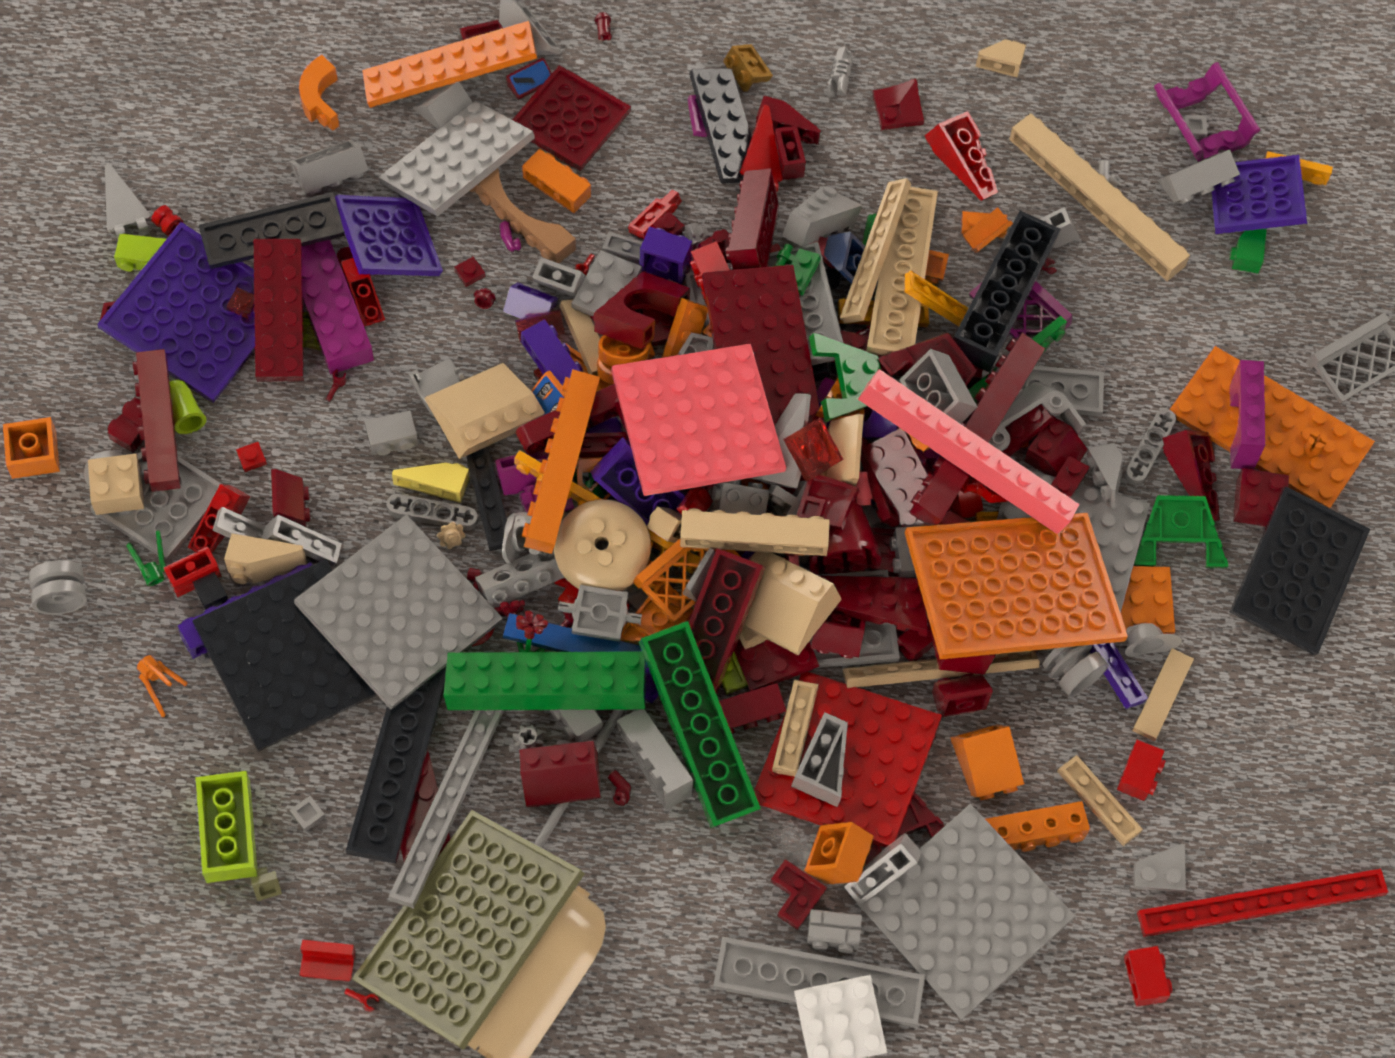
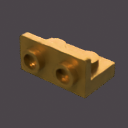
M752 44L732 46L723 60L726 67L732 69L734 78L743 92H747L753 83L769 82L773 76Z

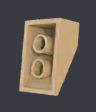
M233 533L231 534L224 558L230 579L238 584L270 580L278 575L283 576L291 572L299 565L307 564L304 548L301 545Z

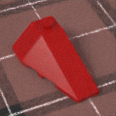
M968 111L937 124L924 135L935 155L980 201L998 193L992 170L985 161V156L987 155L985 148L981 147L979 141L981 137L980 131Z

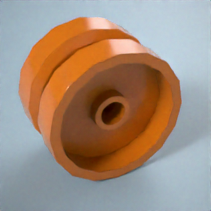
M603 335L598 342V376L607 383L615 384L611 372L612 366L648 360L650 345L648 344L643 349Z

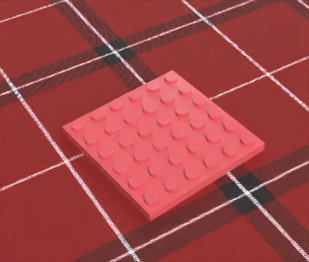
M751 344L612 366L611 372L644 496L785 472V461Z

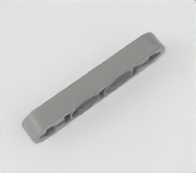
M1161 409L1156 413L1126 469L1125 479L1129 484L1134 486L1141 485L1148 476L1163 448L1162 438L1169 436L1175 425L1176 415L1171 410ZM1166 417L1168 418V421L1162 429L1159 426L1161 424L1162 419ZM1157 434L1160 436L1161 442L1154 443L1149 439V436ZM1141 452H1148L1152 459L1145 461L1141 459L1139 454ZM1139 465L1142 467L1137 477L1132 476Z
M393 494L387 500L388 513L396 518H402L407 514L412 521L438 526L449 525L451 522H455L456 525L461 524L465 531L474 529L478 524L477 512L471 507L403 494ZM397 502H401V506L398 509H394V505ZM411 503L410 512H407L408 504ZM417 506H425L427 512L423 515L416 514L414 510ZM441 510H447L451 513L447 519H440L437 514ZM454 512H457V513H458V517H456V520H457V521H454V519H455V513H454ZM466 515H471V519L468 520V523H465L463 518Z

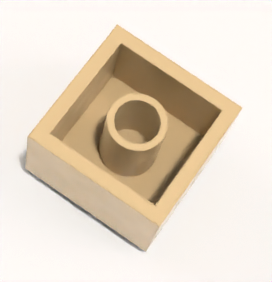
M137 454L88 460L90 499L96 515L144 509L142 472Z

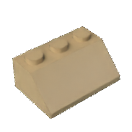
M863 414L833 420L830 422L828 429L823 430L822 443L825 444V451L823 450L820 464L824 465L823 472H820L819 475L856 486L860 470Z

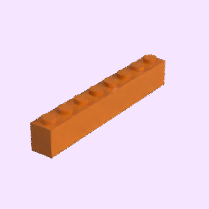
M572 369L570 378L565 377L562 391H566L565 398H559L556 411L561 413L559 419L554 418L551 432L555 433L554 438H548L545 452L549 453L548 460H542L539 473L543 474L542 481H536L533 494L538 495L536 502L531 501L527 514L532 516L530 524L525 523L521 536L526 538L524 547L549 554L553 553L598 387L599 376Z

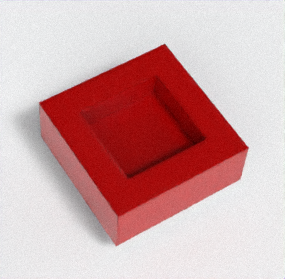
M259 442L236 449L244 472L267 465Z

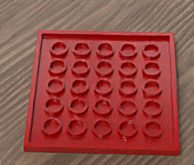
M808 671L802 673L799 681L818 684V691L801 762L824 712L847 722L841 800L838 807L792 787L794 776L773 772L772 768L785 719L784 715L754 789L758 803L761 806L820 826L853 822L874 836L872 843L886 848L897 840L941 723L942 715L857 687L847 688L845 683Z

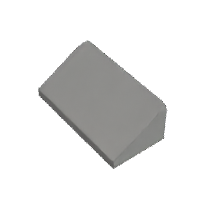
M712 548L708 549L683 591V595L697 602L715 555V551Z

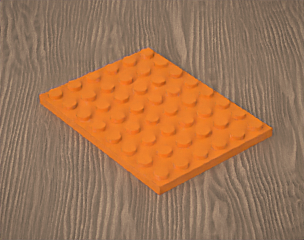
M1088 513L1074 514L1071 522L1058 534L1033 517L907 527L904 532L940 659L1125 642L1128 637Z

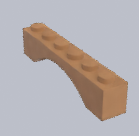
M498 168L470 190V192H476L479 195L483 204L486 206L490 205L500 219H505L509 222L510 227L515 233H521L531 247H536L540 251L543 258L560 263L576 250V238L560 224L536 220L523 213L508 199L502 188Z

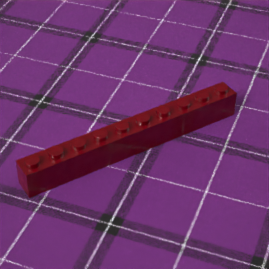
M1021 333L1017 339L1012 337L1005 347L1007 350L1006 355L1002 354L995 363V366L998 368L995 372L992 370L984 381L987 383V386L985 388L982 387L974 397L977 400V408L961 423V425L988 443L1045 350L1044 347L1024 333ZM941 455L932 466L935 469L933 474L929 473L921 484L924 486L922 492L918 491L911 500V503L914 505L909 513L927 526L937 525L943 519L969 476L968 473Z

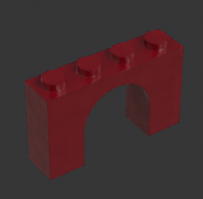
M642 271L595 311L593 321L595 322L594 332L643 349L654 339L655 319L632 310L649 308L675 317L681 298L690 300V288Z

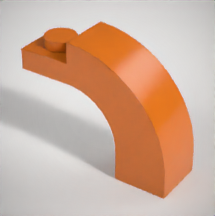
M321 54L305 68L301 75L299 83L300 98L303 111L311 123L318 119L322 126H328L334 131L339 127L338 115L321 99V95L327 87L338 80L336 67Z

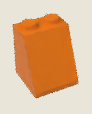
M996 724L950 737L971 796L979 797L980 800H986L995 797V792L1003 790V794L1011 793L1018 790L1017 786L1024 785L1009 726Z

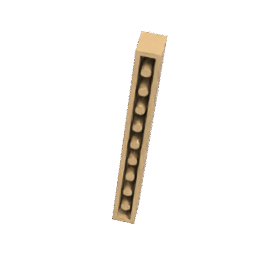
M1030 113L1012 127L1009 140L1166 281L1186 267L1190 257L1183 246H1179L1167 232L1161 230L1150 217H1147L1139 210L1136 204L1131 203L1124 197L1119 189L1114 188L1103 175L1096 172L1086 160H1083L1075 153L1072 147L1067 146L1056 133L1051 132L1040 119Z

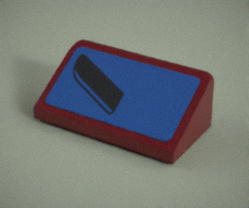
M540 58L506 76L507 86L517 100L537 91L552 72L545 59Z

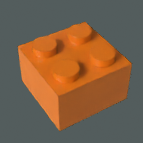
M51 417L3 424L6 467L12 479L60 472L57 433Z
M853 822L821 825L804 871L824 884L858 882L863 873V866L870 852V845L874 836Z

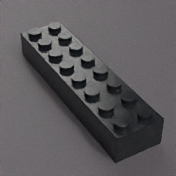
M1021 210L1018 212L953 338L974 366L989 373L1061 230Z

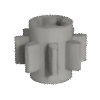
M698 223L688 224L685 230L682 231L683 236L692 240V251L698 249L699 244L709 237L707 228H702L701 224Z
M532 724L526 728L521 725L519 734L513 733V740L518 741L514 744V750L543 747V742L538 740L542 737V732H536ZM528 738H532V740H529L528 743L524 742L527 741Z

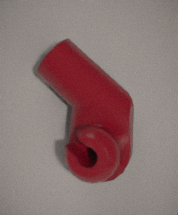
M615 770L608 776L609 781L616 787L613 801L616 805L625 806L630 801L632 787Z

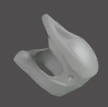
M513 512L505 524L502 555L508 564L513 563L521 551L527 549V547H524L526 538L521 536L525 523L530 524L532 516H528V512ZM529 548V552L533 555L542 552Z

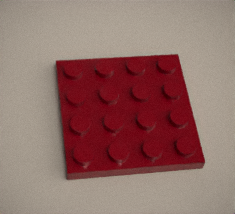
M559 65L512 120L533 131L535 138L530 142L582 171L631 112V106Z

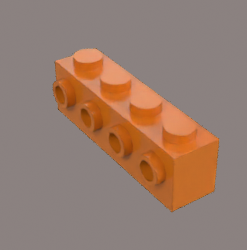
M1082 801L985 819L1013 850L1021 849L1022 852L1034 850L1039 845L1054 847L1059 845L1061 841L1069 840L1070 843L1080 842L1085 839L1084 837L1087 836L1090 830Z

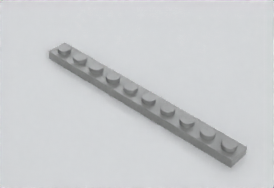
M475 710L389 895L390 901L414 909L505 710Z

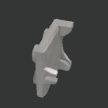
M450 358L421 373L417 369L408 373L409 382L432 417L434 415L425 401V397L465 380L463 373H460V368H456Z

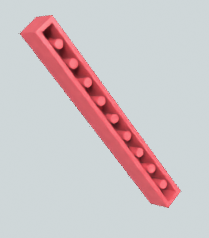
M880 369L867 383L858 398L862 403L923 444L928 445L936 453L1056 534L1071 522L1079 504Z

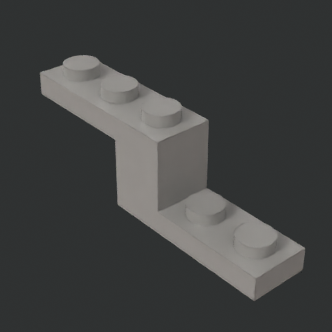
M224 507L218 510L213 531L228 538L233 533L301 545L306 556L320 562L327 559L331 567L337 564L342 543L280 515H277L264 526Z

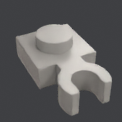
M1184 115L1183 119L1196 139L1207 137L1206 116ZM1170 117L1168 125H1175L1176 127H1170L1169 134L1178 135L1181 131L1173 118Z

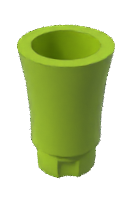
M178 379L171 381L170 391L175 431L180 434H189L200 430L205 425L207 419L195 401L191 390L184 381Z

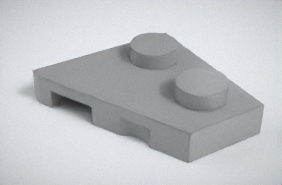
M1179 844L1135 862L1134 889L1184 893L1186 891L1185 844Z

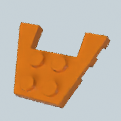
M654 581L649 587L654 590L655 594H664L665 582ZM668 583V595L680 596ZM648 597L635 613L642 614L641 624L627 622L622 629L620 641L640 645L639 641L643 637L686 621L689 622L693 610L690 608L672 623ZM668 599L667 607L674 615L681 610V600Z

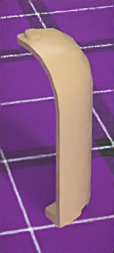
M577 886L468 1046L475 1051L479 1046L480 1048L477 1052L486 1058H530L592 965L602 946L606 929L604 912L588 898L589 892L580 886Z

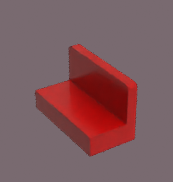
M302 940L300 948L303 955L300 968L301 977L351 981L356 953L354 945Z

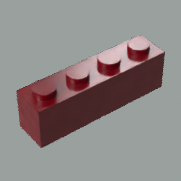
M778 683L719 701L732 734L735 733L734 728L743 726L744 730L758 726L757 721L766 719L767 723L781 719L780 714L786 712Z

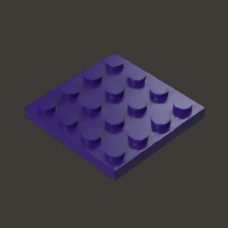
M1299 155L1235 162L1240 175L1233 177L1234 182L1222 186L1221 183L1214 185V190L1211 191L1215 234L1307 224Z
M336 195L335 201L342 226L359 274L440 276L443 272L419 205L407 198Z

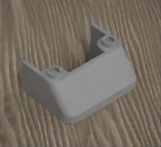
M1036 382L1023 389L1022 395L1013 401L990 439L989 444L1001 452L1005 450L1010 443V435L1005 428L1014 420L1040 404L1043 405L1048 413L1059 415L1066 424L1075 430L1079 437L1086 423L1063 393L1043 383Z

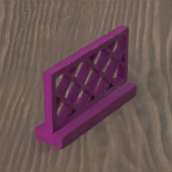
M1036 281L1028 296L1030 300H1026L1024 304V315H1019L1017 320H1024V329L1012 328L1010 335L1015 339L1021 333L1037 335L1042 331V320L1055 321L1059 316H1062L1067 321L1066 329L1072 324V314ZM982 282L969 293L972 299H974ZM1026 305H1036L1040 308V315H1026ZM1026 320H1040V330H1026Z

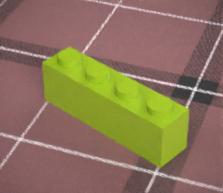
M119 234L114 255L117 267L128 272L133 271V269L142 270L166 239Z

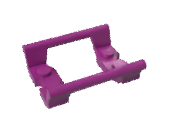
M1218 62L1211 65L1204 77L1190 81L1187 89L1176 86L1165 90L1161 82L1154 85L1157 97L1164 108H1167L1188 142L1197 162L1218 154L1219 150H1230L1233 152L1242 149L1250 144L1254 135L1261 130ZM1222 84L1242 116L1238 130H1224L1207 136L1198 143L1178 109L1202 102L1207 95H1210Z

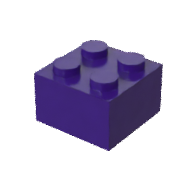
M649 226L640 247V266H642V271L683 285L686 278L685 274L688 273L691 266L692 240L682 235L677 236L668 233L661 228Z

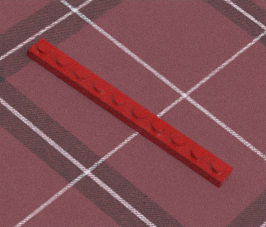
M1380 868L1138 910L1137 916L1143 937L1379 897L1387 895L1388 889L1382 869Z

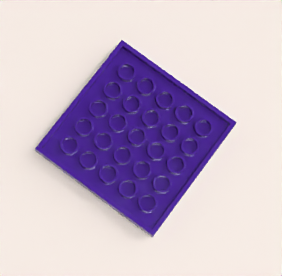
M180 222L98 322L97 326L134 352L165 349L169 375L184 381L189 388L214 403L255 351L254 269L244 262L210 269L201 234Z

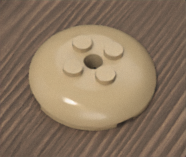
M594 500L576 507L563 519L554 546V554L562 575L577 589H579L580 585L623 591L633 585L635 577L647 567L651 555V540L644 521L633 509L617 501ZM607 541L609 545L605 550H598L596 543Z

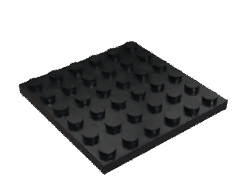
M327 559L192 620V624L258 752L377 696L372 688L294 604V599L332 571Z

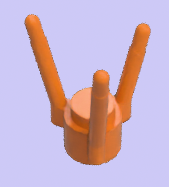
M148 655L137 664V669L141 673L139 679L144 683L161 717H165L166 714L149 680L155 681L160 678L170 687L172 683L162 674L165 672L184 686L188 683L167 668L161 661H156L153 656Z

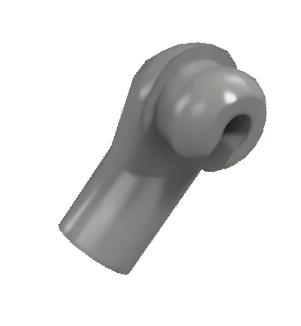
M1101 160L1098 173L1103 175L1114 188H1117L1121 183L1120 177L1109 173V161Z

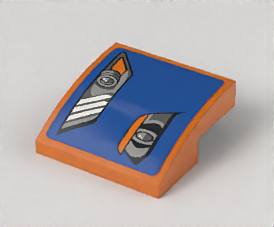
M550 370L540 378L531 391L545 414L556 410L559 398H565L566 391H562L563 386Z

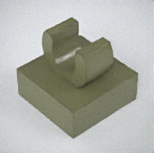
M267 866L257 869L258 876L250 878L257 901L282 894L276 871L268 873Z

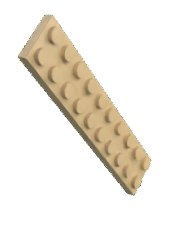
M910 187L878 278L867 352L886 355L915 344L921 302L905 293V273L911 270L925 279L938 191Z

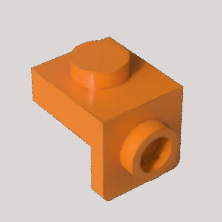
M929 250L925 274L926 281L933 284H938V280L943 281L949 254Z

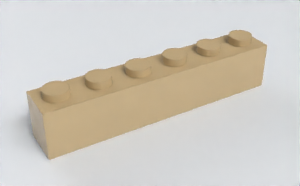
M699 509L682 510L680 547L827 556L829 519H824L820 516L800 518L797 515L781 517L771 513L751 515L748 512L732 514L722 510L702 512Z

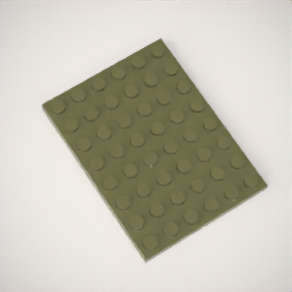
M471 810L436 859L414 909L407 906L402 907L352 980L464 1050L585 873L576 866Z

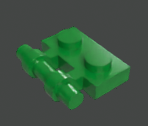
M785 244L783 249L779 250L774 266L794 265L799 295L803 296L821 261V256L818 253L800 248L796 255H792L793 247L790 244Z

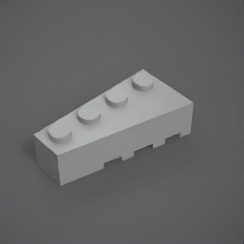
M822 186L790 213L782 237L800 246H804L818 241L819 237L827 238L834 231L841 233L844 228L852 229L862 205L837 193L832 187Z
M645 709L636 710L617 720V730L664 809L667 810L692 797L693 779L669 746L665 735L656 727L657 724L652 714H647Z

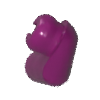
M507 221L501 222L499 224L500 237L506 248L511 252L521 250L520 239H512L510 223Z

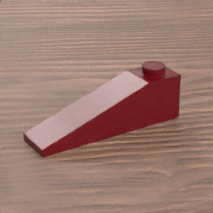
M1186 429L1163 437V452L1189 496H1205L1214 522L1220 521L1218 494L1212 489V484L1217 481L1216 474L1211 471L1210 462H1215V454L1209 432Z

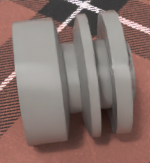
M1092 645L1054 648L1043 662V667L1046 671L1052 670L1050 673L1052 678L1064 675L1059 682V686L1069 697H1074L1090 687L1109 667V664L1099 652H1094L1087 656Z

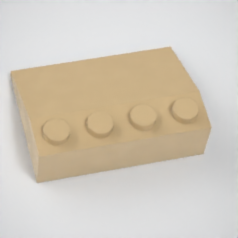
M504 363L425 397V401L459 459L515 434L521 425L545 414L535 395Z
M755 552L749 560L765 566L766 569L744 627L799 655L841 601V597L833 583L774 553Z

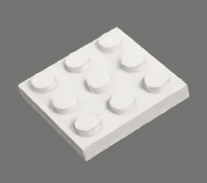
M871 975L794 991L808 1058H865L887 1053Z

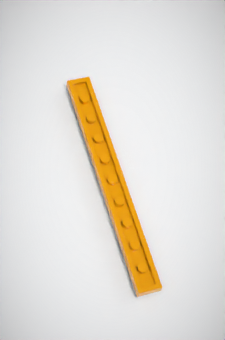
M519 450L514 458V464L517 465L516 468L525 475L530 473L537 477L536 480L542 481L543 474L539 473L541 462ZM571 483L567 499H574L578 502V506L594 500H603L576 483ZM648 529L651 548L654 547L661 551L660 555L674 544V542H667ZM689 551L686 563L699 564L700 557ZM686 567V571L689 573H693L697 569Z

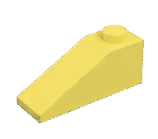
M439 463L397 469L392 472L394 485L461 503L470 480L469 469L458 463Z

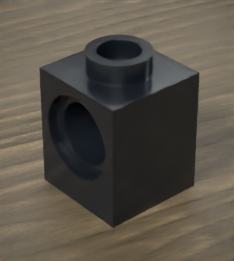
M215 572L192 582L205 610L213 606L218 607L228 600L227 594Z

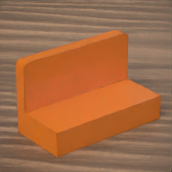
M997 207L964 233L962 237L972 250L977 253L1008 229L1013 222L1011 220L1008 221Z

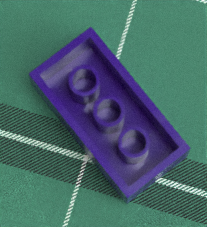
M624 437L590 471L596 482L620 503L633 509L642 518L646 526L650 521V515L656 510L657 506L679 512L677 508L687 495L682 490L644 496L631 445Z

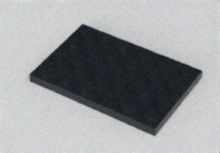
M1285 486L1279 495L1229 612L1313 655L1319 654L1370 532V528Z

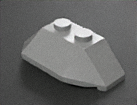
M500 0L499 22L504 28L529 21L537 55H560L563 52L523 0Z

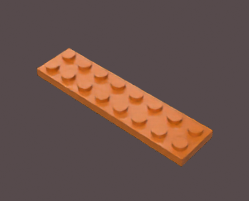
M526 21L362 70L369 107H375L537 59L530 22Z

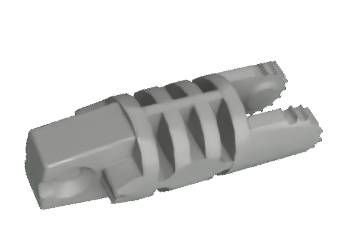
M846 46L838 48L836 57L833 60L827 88V97L829 98L836 96L837 89L841 95H846L852 68V53Z

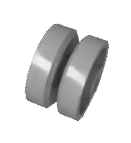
M67 560L49 561L37 565L29 572L32 606L38 613L46 615L70 613L82 608L86 604V590L83 585L84 574L80 564Z

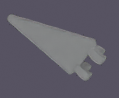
M106 164L105 190L108 232H115L117 238H119V234H126L124 228L137 225L141 236H150L146 221L151 219L149 212L110 164Z

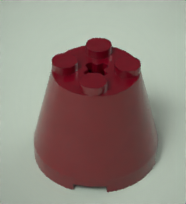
M856 499L844 529L840 530L829 527L827 556L809 555V568L815 575L820 573L864 572L872 566L879 567L882 562L878 543L862 506L857 504Z

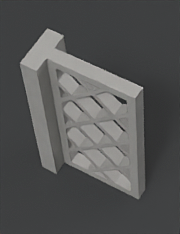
M1385 313L1317 351L1306 361L1311 369H1316L1339 403L1344 402L1395 372V361L1390 360L1391 352H1395V334L1387 324L1390 319ZM1384 331L1389 338L1388 344L1377 342L1379 333ZM1362 343L1372 346L1370 355L1360 352ZM1376 347L1387 350L1386 359L1375 356ZM1343 354L1354 356L1353 365L1342 362ZM1359 357L1370 360L1368 369L1357 366ZM1374 361L1385 364L1383 373L1373 371ZM1326 364L1337 366L1335 375L1328 374L1323 366ZM1341 368L1352 370L1350 380L1339 377ZM1356 372L1367 374L1366 383L1355 381ZM1338 382L1350 385L1349 392L1344 396L1338 389Z

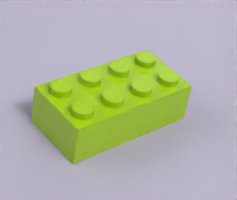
M247 771L196 777L202 874L206 883L258 876L251 784Z

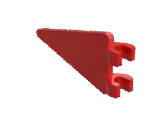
M764 105L740 173L744 176L745 171L771 169L776 192H778V183L783 178L770 108L768 105Z

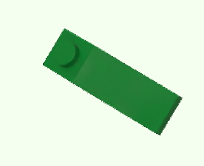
M1267 228L1244 231L1238 239L1236 246L1231 247L1229 260H1232V269L1259 273L1264 260Z

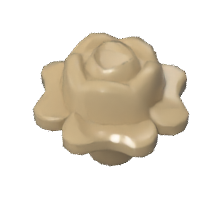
M455 522L441 526V532L437 534V537L440 539V545L442 547L446 546L448 549L461 545V539L466 537L463 532V526L461 524L456 525Z

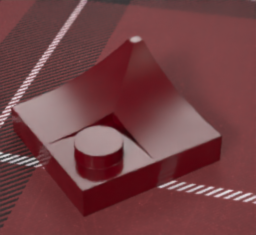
M917 78L895 86L873 90L872 96L881 130L924 125Z
M810 473L796 515L800 518L820 516L824 519H829L830 528L843 530L860 490L845 482Z

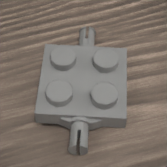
M580 585L578 597L574 604L560 601L558 611L572 613L574 620L572 634L619 642L626 622L640 625L642 614L628 612V592Z

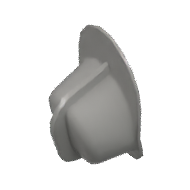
M1152 623L1134 625L1126 629L1129 646L1125 650V655L1135 657L1148 653L1167 652L1172 648H1177L1182 643V638L1175 634H1163L1160 628Z

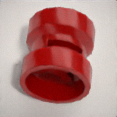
M167 205L160 206L151 217L152 223L157 227H161L162 232L168 237L180 222L184 223L178 215L173 214V210Z

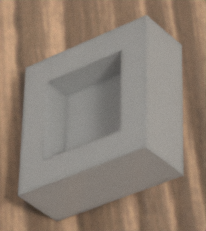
M311 796L290 809L291 815L304 832L326 818Z

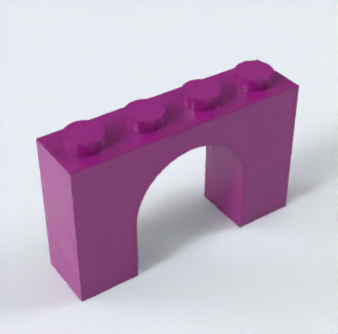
M1240 360L1230 384V406L1239 407L1237 431L1230 447V469L1245 468L1254 470L1265 447L1264 361Z

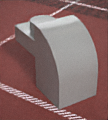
M800 481L793 494L777 485L769 487V495L772 496L771 501L780 507H783L784 504L786 505L781 514L785 516L797 514L807 481Z

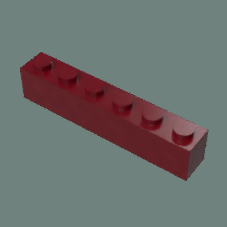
M165 349L136 352L137 361L132 363L134 376L138 375L139 383H135L136 397L141 399V404H137L138 418H143V426H139L140 439L145 440V448H141L142 460L147 462L148 470H143L145 484L150 485L152 492L180 489L168 362Z

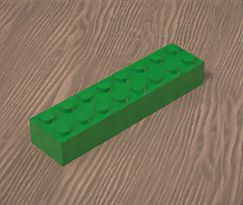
M688 621L641 638L639 641L641 650L689 774L693 779L695 790L710 828L761 809Z
M642 651L447 653L444 698L447 710L645 709L647 665Z

